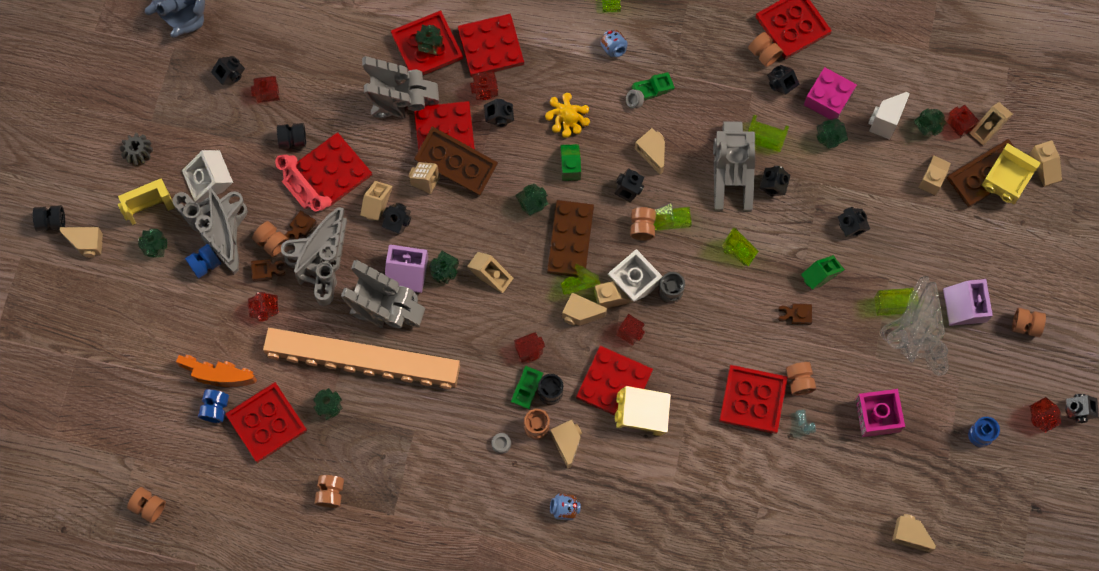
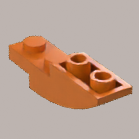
M179 355L176 360L179 367L192 371L191 377L194 381L219 387H239L255 384L257 381L251 370L246 368L242 370L237 369L234 364L227 361L224 363L218 361L215 367L213 364L205 361L203 364L197 362V359L190 355L185 357Z

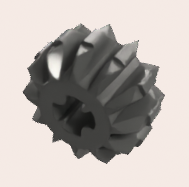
M135 133L134 137L128 135V140H122L123 146H120L121 156L123 159H126L127 163L131 164L133 162L137 166L139 161L145 164V158L151 159L149 153L153 152L152 143L145 135L139 137L138 133Z

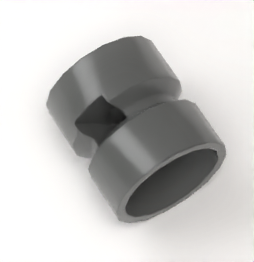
M668 272L661 278L658 292L664 302L676 303L682 298L685 288L683 276L676 272Z

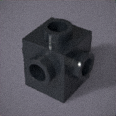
M234 56L222 57L218 59L211 73L224 85L238 82L245 68Z
M780 65L767 74L771 89L786 95L800 85L794 70L790 67Z
M495 99L484 105L485 122L496 125V127H505L514 121L512 103L506 102L503 99Z
M776 165L765 168L760 189L770 196L786 195L791 175L781 166Z
M628 168L624 174H619L616 180L618 185L614 194L631 203L637 195H640L644 188L642 184L644 176Z
M400 203L389 205V207L385 208L382 216L385 218L382 227L398 234L404 232L405 227H408L412 217L409 216L411 211L406 209L407 206Z
M849 207L843 210V214L838 216L839 226L846 237H858L870 230L867 215L863 209Z
M1075 394L1074 398L1066 399L1065 411L1069 419L1075 420L1076 423H1087L1088 419L1099 418L1097 398L1085 394Z

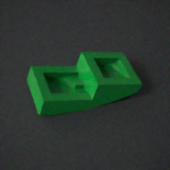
M669 72L653 75L649 80L635 82L632 85L633 90H640L643 93L644 101L675 89Z
M525 366L511 402L529 409L537 392L539 381L544 373Z

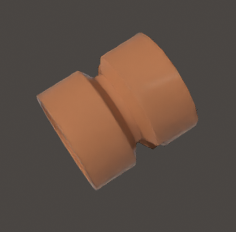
M763 32L751 42L748 49L755 56H759V60L765 67H769L782 55L783 50L776 43L772 44L773 40L766 32Z
M646 207L634 208L631 213V220L634 223L631 225V238L641 241L654 239L655 226L653 224L656 221V211Z
M266 221L257 228L252 239L260 247L264 246V250L271 257H275L281 253L282 244L289 239L282 232H276L277 228L271 222Z
M1017 308L1013 317L1012 332L1021 334L1028 332V335L1040 338L1045 327L1046 314L1037 311L1030 313L1028 309Z
M810 362L796 363L786 367L788 379L792 381L790 389L793 396L805 395L817 390L815 379L811 377L813 371Z
M533 409L526 414L524 430L529 438L539 440L548 434L550 423L548 414L541 409Z
M320 475L317 488L320 490L316 492L315 505L339 508L342 499L339 492L343 491L344 479L338 476Z
M140 487L130 498L127 509L136 515L141 513L143 519L153 523L164 510L166 501L156 495L152 497L150 491Z

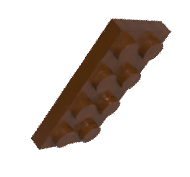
M433 126L414 158L417 162L437 164L439 174L481 196L498 165L497 161Z
M1009 139L948 175L947 180L968 208L992 194L981 185L1007 143L1014 147Z
M557 200L547 273L585 278L594 204Z

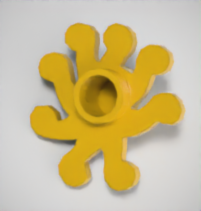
M565 93L562 96L564 104L559 103L556 97L550 99V105L557 109L548 111L545 114V118L550 121L556 115L552 131L554 133L560 132L561 123H563L564 130L562 136L568 138L571 136L569 127L573 128V133L578 135L581 133V126L577 122L579 121L582 126L586 127L590 124V119L583 118L581 115L589 112L588 105L582 107L571 105L569 101L572 99V95Z

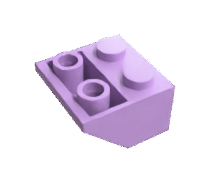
M389 245L385 275L397 281L399 286L422 293L428 262L427 250Z
M986 279L965 281L943 289L949 326L987 323L993 316Z

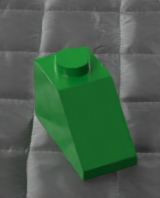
M579 144L560 145L562 181L581 180Z
M832 255L815 261L801 276L804 278L805 284L813 290L823 286L845 269L835 256Z

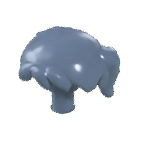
M152 0L151 4L145 8V14L151 15L157 12L173 28L170 35L172 38L202 27L204 23L205 0Z

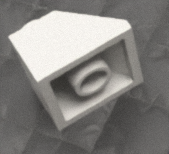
M905 92L883 100L880 107L876 106L868 123L871 125L869 132L890 140L910 93Z
M202 150L182 169L195 202L208 198L209 188H212L216 195L223 193L233 183L220 150Z
M637 249L608 273L612 280L633 302L651 293L660 285L661 278L663 277Z

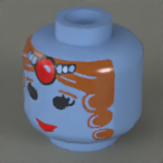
M611 30L603 34L600 44L610 57H620L626 52L628 42L620 31Z
M557 494L555 498L551 499L550 513L556 519L573 520L576 514L580 513L581 504L577 502L575 495Z

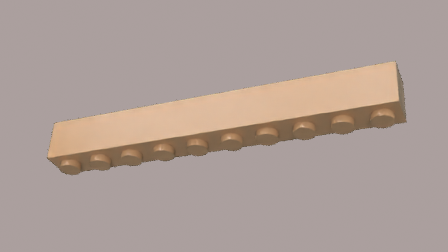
M268 328L263 348L265 354L268 355L267 357L271 359H279L281 357L293 363L304 361L310 366L321 364L325 365L328 369L344 368L346 372L355 373V371H361L368 376L379 374L386 379L396 377L408 383L419 381L422 385L432 386V384L440 385L439 387L443 389L456 388L460 370L459 360Z

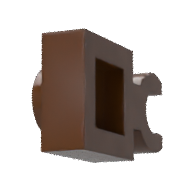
M300 210L290 223V228L293 230L286 232L285 236L288 239L291 236L295 237V239H300V235L306 238L317 222Z
M270 259L251 261L252 280H272V274L277 276L286 275L285 270H278L279 266L285 265L284 261L278 260L274 264H271Z
M792 304V309L784 305L779 306L778 311L786 313L785 316H779V321L784 322L792 319V324H812V304Z

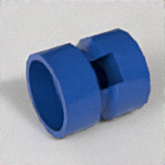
M208 244L200 248L198 254L192 253L185 258L198 279L207 274L208 269L213 270L221 265L218 257Z
M206 389L202 398L204 405L200 406L198 418L212 423H223L225 415L223 408L227 407L229 395L221 391Z
M979 418L969 429V440L977 447H986L999 436L1000 426L994 418Z

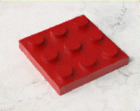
M780 0L756 13L755 16L773 40V43H776L783 50L782 56L784 59L793 56L830 35L832 32L810 0Z
M441 10L391 30V35L408 71L420 70L425 75L463 59L461 50Z
M511 13L458 26L459 36L471 77L524 65Z
M469 101L427 105L423 110L414 111L418 151L432 126L475 149Z
M338 132L297 161L296 165L298 171L318 195L330 197L332 201L331 206L372 176L369 168Z
M600 346L576 399L615 416L619 405L616 401L618 392L626 386L645 389L653 369Z
M730 365L719 422L777 434L788 377Z
M276 382L225 414L257 463L307 432L306 427Z

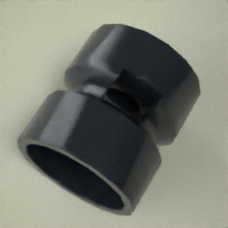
M304 123L293 124L292 127L288 124L277 125L279 149H290L292 145L295 148L306 147Z
M46 206L34 207L33 225L35 231H48L49 228L60 230V227H65L63 206H50L49 209Z
M547 374L540 379L538 396L544 404L554 405L562 399L564 389L562 379L555 374Z

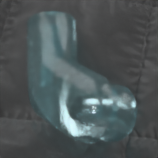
M796 411L799 428L807 435L815 433V423L807 422L806 411Z

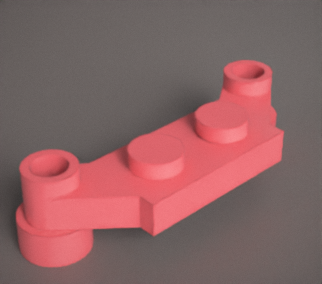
M287 154L277 156L275 164L279 170H283L284 179L282 183L304 209L310 207L313 211L317 212L331 206L332 201L330 197L318 195L296 168V156H289Z

